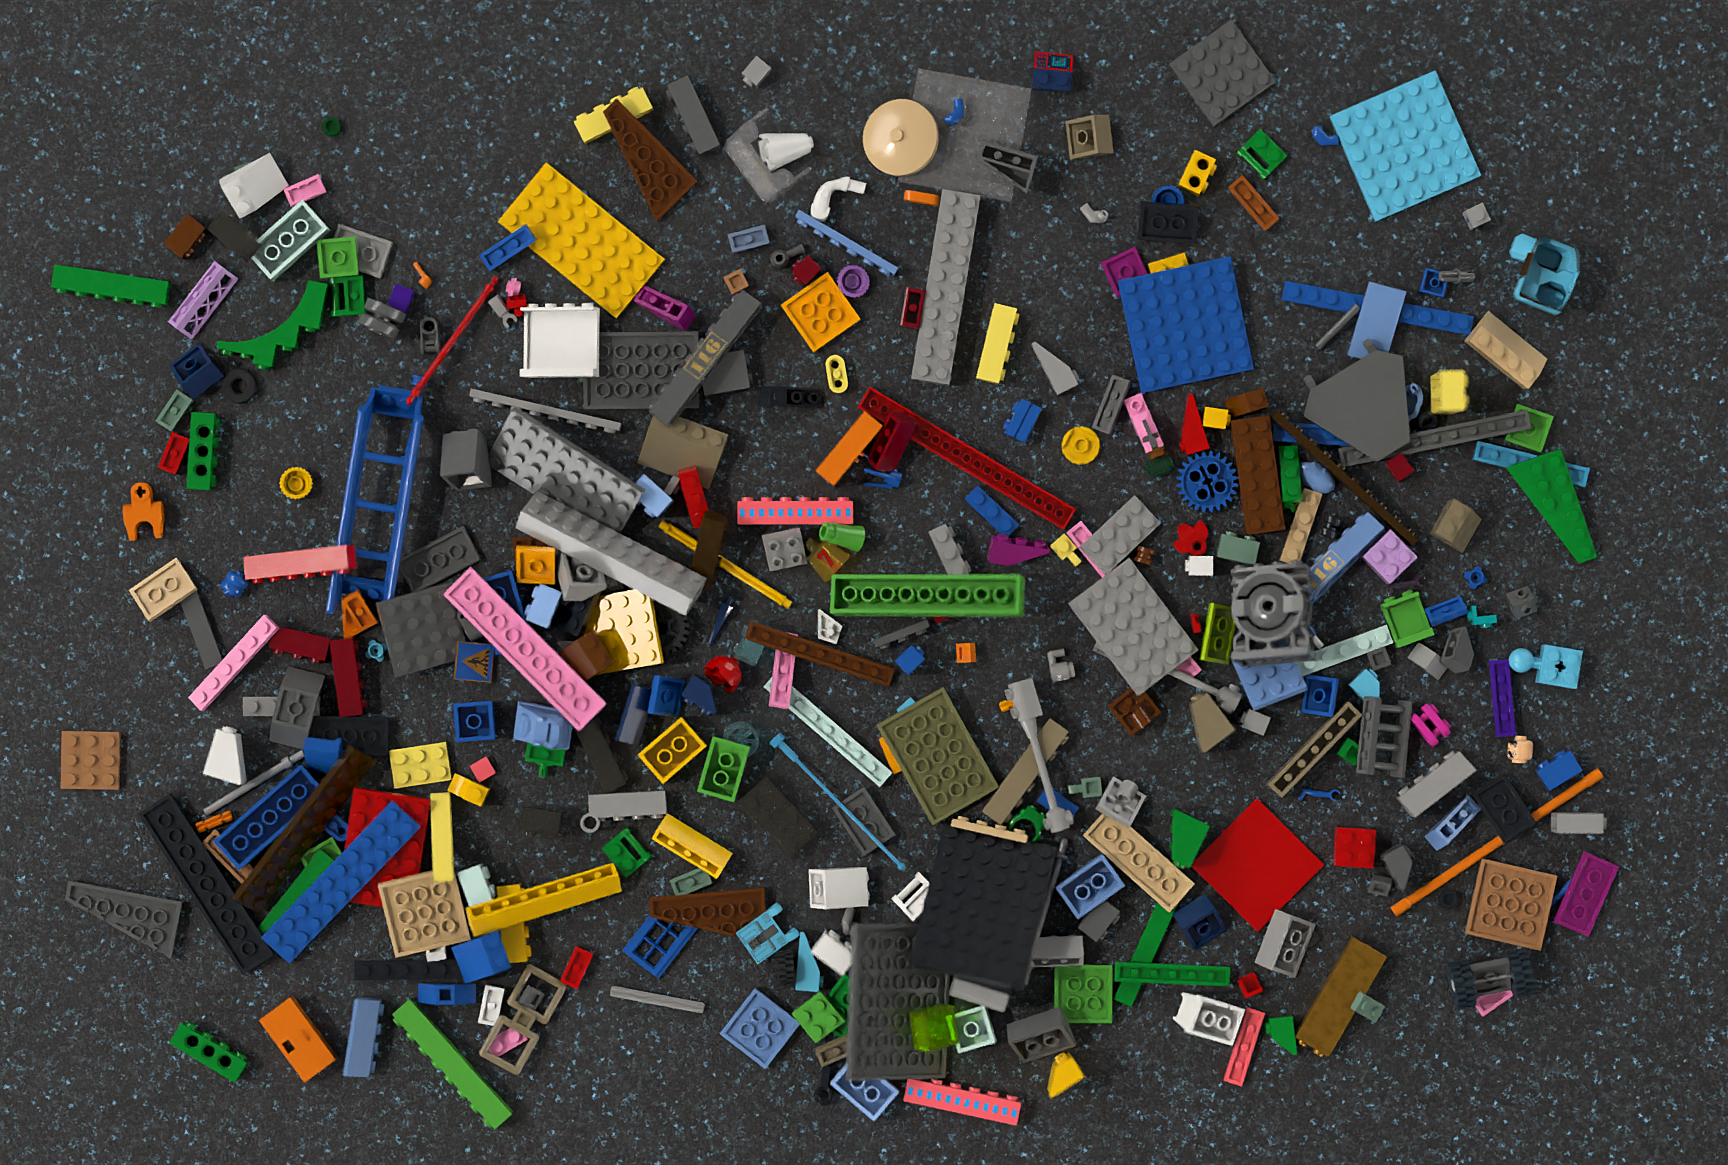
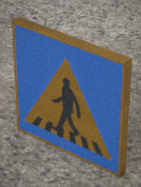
M457 641L454 679L491 683L494 657L493 644Z

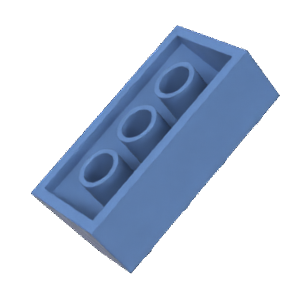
M363 996L355 999L343 1076L369 1077L371 1073H374L376 1062L373 1061V1056L377 1054L379 1043L376 1042V1036L380 1035L382 1026L379 1023V1016H383L384 1004H381L382 999Z

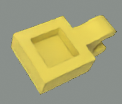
M1065 533L1050 545L1062 561L1067 557L1075 567L1081 563V560L1073 552L1077 547Z

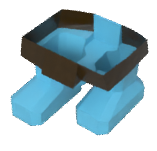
M1525 234L1516 236L1509 253L1513 259L1524 264L1519 274L1523 278L1518 280L1513 293L1515 300L1553 315L1563 312L1579 274V250L1539 235L1537 239Z

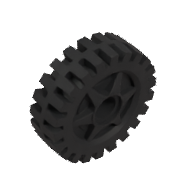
M653 600L657 624L664 622L667 626L664 633H659L662 655H671L680 650L686 643L690 632L689 619L687 614L683 615Z

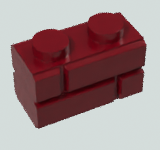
M906 288L900 327L919 330L926 290Z

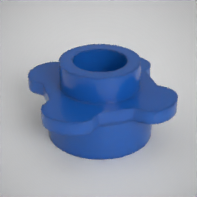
M1477 566L1474 570L1467 571L1464 574L1465 579L1470 583L1469 587L1472 589H1476L1481 583L1485 584L1487 578L1481 572V567Z

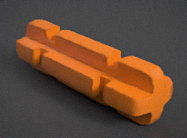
M226 811L222 815L219 814L205 821H200L196 823L197 831L201 833L206 831L207 828L211 829L224 824V822L232 821L233 815L231 811Z

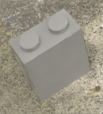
M1551 812V832L1603 833V829L1607 827V820L1603 818L1604 814Z

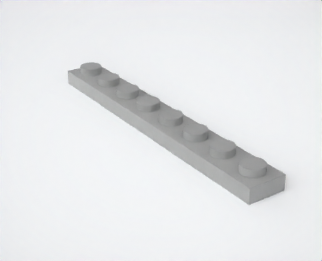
M470 390L469 396L473 397L474 402L484 404L486 400L492 402V406L495 407L511 406L510 410L517 407L521 411L522 409L529 410V414L540 417L542 413L548 415V419L559 421V418L567 419L566 423L578 425V422L586 424L585 427L595 430L597 426L603 427L604 432L615 434V431L621 430L622 424L480 390Z

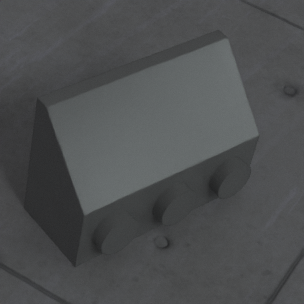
M1060 1007L1006 1024L1008 1043L1023 1063L1076 1046L1068 1019Z

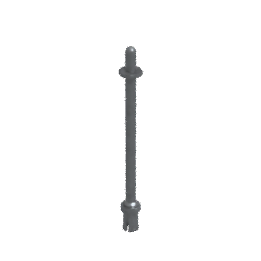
M1067 838L1061 839L1055 856L1026 976V985H1028L1031 970L1035 967L1033 962L1034 953L1062 861L1068 860V857L1065 856L1068 845Z

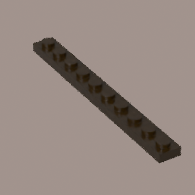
M1274 411L1270 415L1273 421L1411 546L1416 544L1418 539L1415 536L1417 534L1411 528L1402 526L1401 523L1403 521L1395 514L1393 516L1387 512L1388 507L1381 501L1377 503L1373 499V493L1367 488L1363 490L1359 486L1360 482L1354 476L1349 477L1345 473L1346 469L1340 463L1335 464L1331 461L1332 456L1327 451L1319 450L1316 447L1318 443L1311 437L1307 439L1302 434L1304 430L1297 424L1293 426L1288 421L1290 418L1283 411L1280 413Z

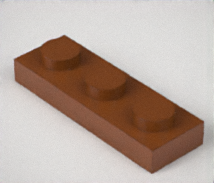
M1243 175L1228 187V190L1264 232L1280 219Z

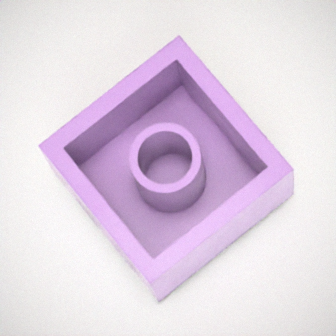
M1387 530L1361 558L1386 584H1390L1417 556L1392 530Z

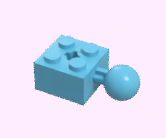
M1541 645L1539 657H1533L1529 650L1518 648L1510 654L1509 664L1514 671L1519 673L1527 672L1531 668L1537 669L1535 683L1577 689L1583 651ZM1561 662L1563 668L1558 672V668H1555V665Z

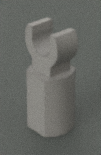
M499 295L489 300L488 303L498 317L503 318V324L506 328H510L507 324L509 318L518 322L516 316L509 313L510 309L507 308V305Z

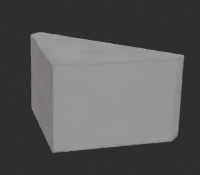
M1419 642L1407 657L1437 680L1440 679L1448 668L1440 662L1441 657Z

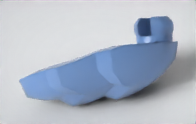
M1415 383L1405 386L1408 422L1417 417L1423 402L1422 390Z
M1316 461L1299 463L1301 482L1305 486L1318 493H1329L1335 489L1333 475Z

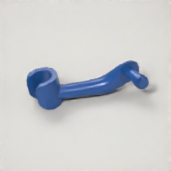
M1303 788V792L1298 797V800L1302 801L1305 794L1315 797H1327L1336 801L1332 798L1331 794L1334 791L1338 794L1340 792L1336 789L1325 792Z

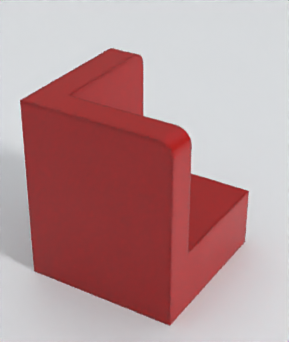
M1254 971L1236 979L1245 998L1263 991Z

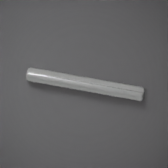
M612 986L610 995L613 997L703 1013L705 1006L702 1002Z

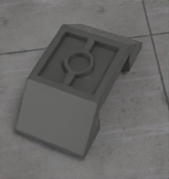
M288 666L280 686L271 722L269 741L303 749L305 738H310L311 736L310 729L318 697L322 693L325 675Z

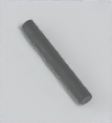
M1355 303L1315 345L1321 350L1361 308Z

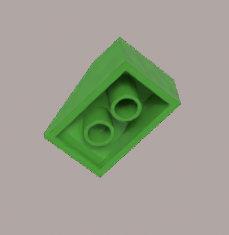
M713 736L697 792L734 802L750 746Z

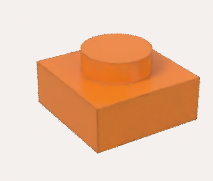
M975 643L956 644L957 663L976 662Z

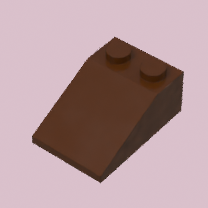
M592 630L557 653L585 682L616 663L596 630Z

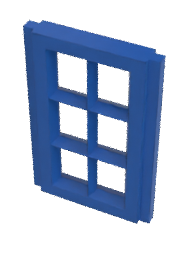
M649 915L622 951L659 979L697 928L686 926L678 935L671 930L675 922H670L666 926L659 919L652 918ZM657 923L664 931L657 941L654 942L647 935ZM667 933H670L676 940L666 951L658 944ZM643 940H646L652 947L642 958L635 950ZM656 948L664 955L654 967L646 960Z

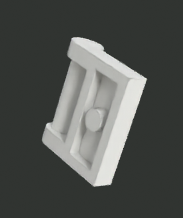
M919 871L914 875L915 878L898 895H894L891 898L913 922H916L921 917L929 882ZM922 883L923 886L904 904L902 901Z

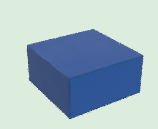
M1425 268L1419 292L1443 298L1447 282L1439 281L1438 273L1440 271Z

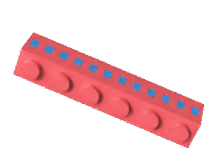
M744 497L742 501H738V525H822L824 522L853 525V501H849V497H838V501H830V497H819L818 501H811L810 497H800L799 501H792L791 497H781L780 501H772L771 497H762L761 501H753L751 497Z
M933 1078L931 1081L907 1079L903 1098L905 1102L1017 1125L1021 1101L1016 1096L1007 1095L1006 1098L1000 1097L999 1093L994 1091H988L986 1094L980 1092V1089L975 1087H969V1090L961 1088L962 1085L957 1083H950L949 1086L942 1084V1080Z

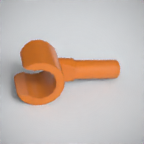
M415 262L413 265L419 275L422 276L418 282L423 287L428 288L432 280L423 272L419 264Z

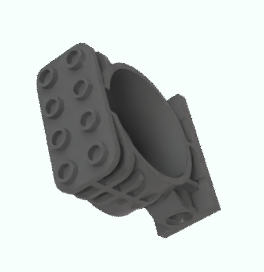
M1301 560L1290 561L1291 564L1273 562L1269 566L1253 564V567L1247 568L1244 565L1234 566V569L1230 570L1233 576V581H1231V586L1233 587V593H1231L1233 598L1232 615L1240 631L1233 639L1234 652H1231V659L1239 666L1316 661L1313 636L1307 631L1312 619V604L1310 600L1312 593L1309 589L1311 584L1309 573H1311V569L1306 564H1303ZM1268 582L1278 583L1284 586L1290 593L1297 592L1298 595L1288 596L1285 591L1277 586L1262 585ZM1273 603V609L1267 612V605ZM1245 618H1250L1256 625L1264 629L1281 627L1271 631H1263L1253 627ZM1256 643L1266 647V649L1256 650Z

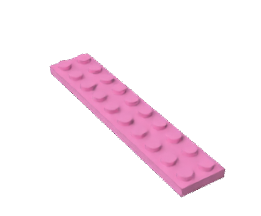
M472 567L443 594L578 731L607 704Z

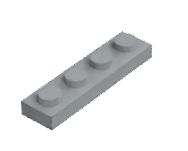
M243 697V716H273L278 697ZM318 697L314 716H321V697Z

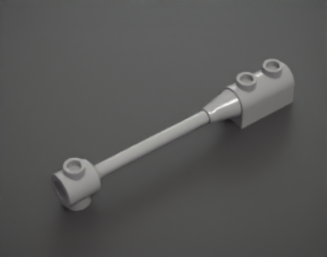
M1096 642L1093 651L1109 658ZM1175 668L1168 673L1216 696L1217 707L1226 714H1231L1232 711H1235L1242 696L1239 693L1240 688L1232 684L1229 687L1224 686L1221 689H1217Z
M1029 678L1009 684V689L1005 690V695L1008 701H1013L1014 707L1010 709L1013 719L1018 718V722L1021 723L1028 739H1030L1050 806V810L1046 813L1047 818L1043 819L1044 827L1046 830L1050 829L1051 833L1070 828L1069 825L1073 824L1072 814L1070 810L1057 806L1037 738L1036 717L1043 715L1033 679Z

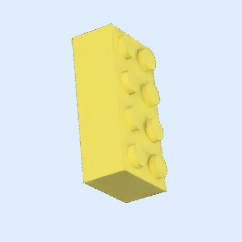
M1440 371L1430 376L1431 412L1433 414H1456L1465 410V406H1468V396L1465 395L1464 388L1468 385L1467 375H1464V371Z

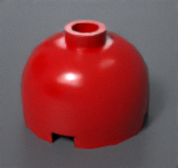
M719 655L712 658L703 667V669H706L704 673L708 679L717 687L719 684L725 687L723 689L725 692L732 693L741 682L742 672L738 666L739 662L734 657L729 658Z

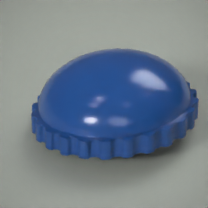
M1166 185L1161 188L1159 187L1155 191L1152 202L1184 204V195L1176 186Z

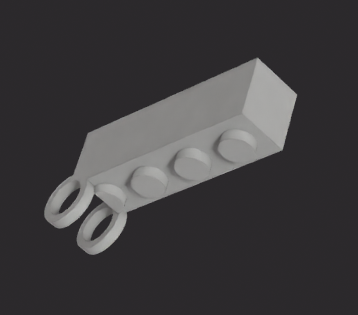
M666 790L588 795L589 813L581 818L580 826L585 832L592 833L600 827V821H606L605 817H613V821L625 820V816H632V819H644V815H652V818H663V814H667ZM588 816L594 817L596 820V827L593 829H588L584 824L585 818Z

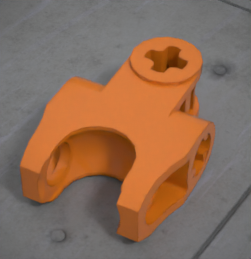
M134 484L131 488L132 504H123V519L129 540H137V528L143 521H147L153 526L155 538H163L165 521L163 502H154L153 490L149 484ZM141 487L142 490H146V494H143L142 496L138 494V491L141 490Z

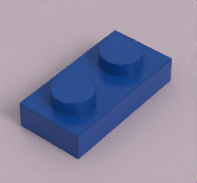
M1461 596L1425 609V614L1432 627L1468 613Z
M1044 790L1037 802L1050 810ZM1053 790L1057 806L1070 810L1073 817L1079 807Z

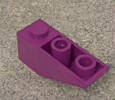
M998 534L997 536H991L987 558L989 563L1009 566L1050 553V548L1046 542L1041 540L1031 542L1022 537L1013 539L1007 535Z

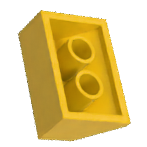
M1061 1052L1054 1057L1055 1061L1052 1063L1047 1086L1051 1098L1084 1077L1069 1052L1066 1054Z

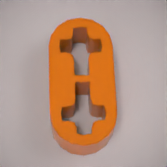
M905 190L903 200L939 206L941 196Z

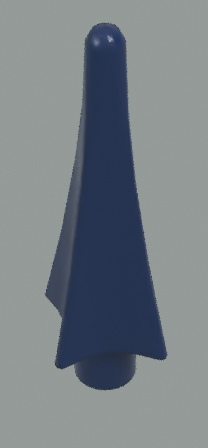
M727 596L725 602L722 601L720 604L716 623L708 642L709 646L713 644L719 630L734 608L732 606L734 599Z

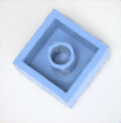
M644 474L636 482L637 485L645 489L637 505L642 503L646 507L644 511L652 518L655 516L660 518L674 500Z
M540 584L539 587L536 586L532 593L533 603L532 605L528 604L524 613L527 616L526 620L545 628H550L562 599V592Z

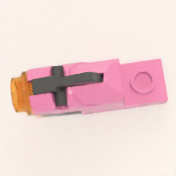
M1140 393L1125 399V407L1146 454L1149 455L1150 459L1165 454L1163 442L1142 394Z

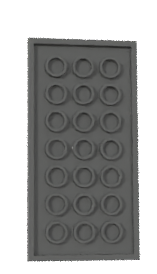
M517 407L512 409L489 452L490 467L532 494H535L537 491L620 534L645 491L641 486Z

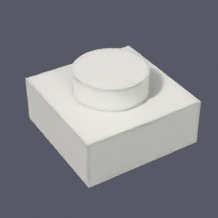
M446 946L426 950L427 961L447 959Z

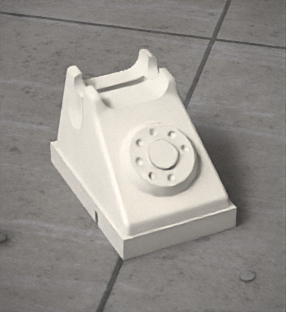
M1182 992L1183 1000L1176 1017L1173 1016V1020L1182 1026L1187 1033L1233 1046L1245 1009L1201 995Z

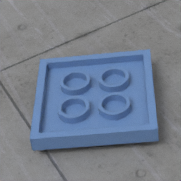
M1232 661L1253 711L1307 690L1296 662L1241 667Z
M754 988L720 1032V1035L766 1069L800 1024L789 1013L758 989Z

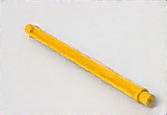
M662 520L659 528L664 530V533L669 534L695 551L697 540L682 532L671 523ZM722 557L720 567L763 593L780 606L782 605L787 609L790 607L792 601L787 599V596L782 595Z

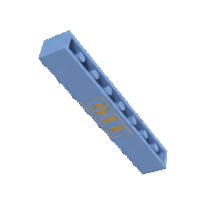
M1369 512L1365 515H1360L1352 528H1347L1337 542L1334 541L1330 544L1328 551L1324 555L1321 554L1315 559V564L1310 568L1311 573H1309V578L1311 579L1309 589L1312 593L1310 596L1311 604L1386 533L1385 528ZM1288 590L1286 591L1288 596L1298 595L1297 592L1290 593ZM1273 605L1269 609L1266 608V611H1271L1273 609ZM1279 626V627H1277V628H1274V629H1266V630H1267V631L1275 630V629L1280 628L1281 626Z

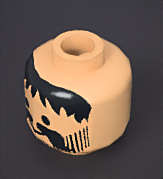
M1515 736V740L1508 742L1507 756L1512 760V763H1527V760L1532 759L1533 743L1527 740V736Z

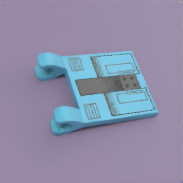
M778 903L772 905L767 911L736 932L757 964L800 935L795 928L789 930L785 935L782 933L772 918L783 910Z

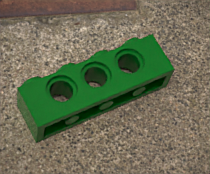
M191 412L186 489L212 491L213 487L216 486V475H213L214 468H217L218 458L215 456V449H218L219 445L216 429L220 428V418H217L215 413ZM204 427H207L210 431L209 436L206 438L201 436V430ZM203 446L208 448V454L205 457L199 454V450ZM202 465L207 468V473L204 476H200L198 473V469Z
M189 1021L187 1023L182 1022L169 1044L232 1082H237L249 1063L246 1060L247 1056L239 1051L233 1052L225 1042L220 1041L218 1043L213 1040V1035L206 1031L200 1032L195 1024ZM190 1036L198 1038L196 1046L190 1044ZM208 1045L212 1046L215 1050L212 1056L206 1053ZM225 1055L231 1058V1064L228 1066L222 1062V1057Z

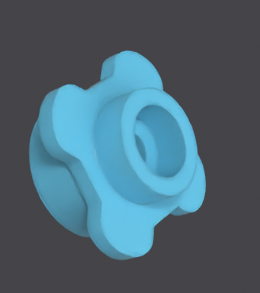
M371 640L366 657L375 658L379 662L383 661V654L387 650V645Z

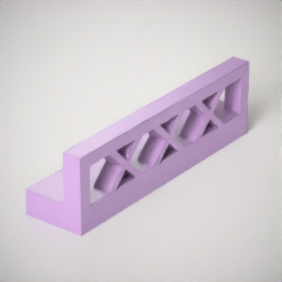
M214 261L168 322L187 337L193 339L238 278ZM225 274L231 278L226 285H221L220 280ZM217 291L215 300L209 301L210 293ZM205 306V313L197 316L198 309ZM194 321V327L190 332H187L184 329L188 322Z

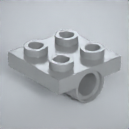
M800 527L762 535L770 571L807 564Z
M1113 776L1095 809L1129 828L1146 795L1138 791V786L1130 780L1122 782Z

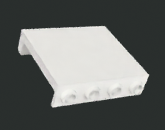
M565 303L563 307H557V304H545V307H538V304H527V307H520V310L524 311V369H520V377H599L600 308L593 307V303H582V307H575V304Z

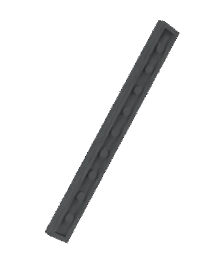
M1528 410L1410 434L1409 443L1383 459L1392 458L1399 453L1407 455L1532 429ZM1352 446L1338 449L1340 462L1343 467L1375 461Z

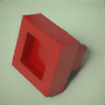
M526 294L507 297V308H514L515 316L523 315L520 307L527 306Z

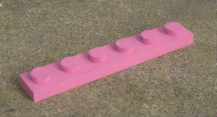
M263 615L188 698L200 711H204L278 631L279 627L268 615Z

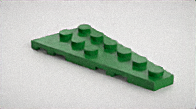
M1561 449L1505 467L1578 563L1597 558Z

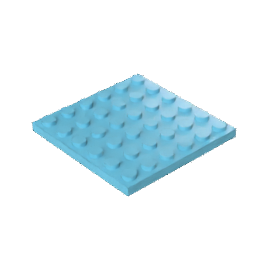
M1436 71L1329 117L1375 222L1481 176Z

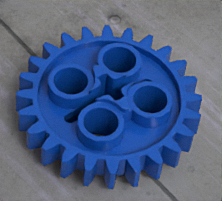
M1202 451L1201 457L1194 453L1195 459L1193 460L1191 457H1188L1189 464L1182 463L1185 469H1178V472L1182 474V476L1176 477L1177 480L1181 481L1176 487L1182 488L1178 495L1184 494L1185 497L1182 501L1189 500L1188 507L1194 504V511L1201 507L1202 513L1205 512L1206 508L1212 513L1213 507L1219 511L1220 504L1226 507L1225 500L1232 501L1229 495L1236 494L1232 490L1233 487H1238V484L1233 483V480L1238 479V477L1232 475L1236 469L1230 470L1229 467L1232 465V462L1226 464L1227 457L1219 459L1220 453H1217L1215 457L1212 451L1209 452L1208 456ZM1209 464L1216 465V474L1208 473L1207 467ZM1200 466L1203 467L1206 478H1211L1212 480L1209 484L1215 495L1214 498L1211 497L1208 486L1202 484L1205 479L1200 471ZM1193 471L1197 472L1200 476L1197 482L1190 480L1189 475ZM1216 482H1222L1224 484L1225 488L1223 492H1217L1215 490L1214 486ZM1199 489H1204L1207 492L1206 499L1201 500L1197 497Z

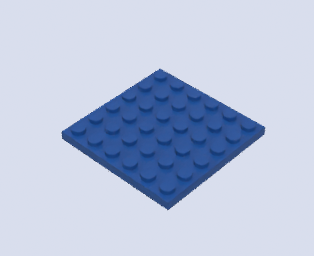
M1230 256L1117 280L1141 393L1254 369Z

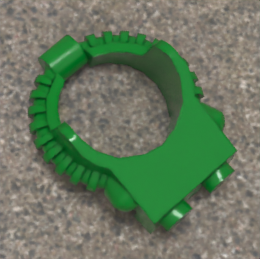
M1032 804L1031 806L1028 805L1026 809H1021L1019 814L1010 818L1007 822L1008 824H1006V831L1011 832L1013 825L1018 820L1027 819L1032 822L1035 828V835L1031 842L1037 843L1040 840L1039 838H1041V830L1045 828L1043 819H1046V815L1042 812L1038 813L1036 811L1037 808Z

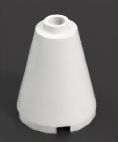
M763 133L759 135L762 138L759 141L762 161L768 164L765 167L768 172L810 153L811 148L814 147L812 137H808L807 134Z

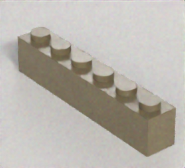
M1346 701L1334 713V716L1330 717L1266 784L1282 798L1362 714L1350 702Z
M1051 718L1046 721L1037 736L1045 764L1048 760L1052 761L1058 753L1055 750L1059 744L1063 746L1069 738L1067 736L1068 731ZM1031 743L982 809L983 813L1000 825L1003 822L1006 824L1013 815L1010 813L1014 806L1016 808L1020 806L1024 800L1022 798L1024 792L1027 791L1029 793L1035 785L1032 781L1036 776L1040 777Z

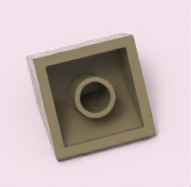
M1091 115L1065 121L1070 159L1096 157L1113 153L1109 115Z

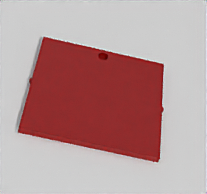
M1257 798L1226 829H1223L1221 834L1191 864L1257 932L1272 918L1275 909L1280 910L1289 900H1292L1293 896L1324 865Z

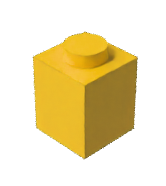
M1204 407L1203 427L1225 430L1226 426L1230 425L1231 415H1228V410Z

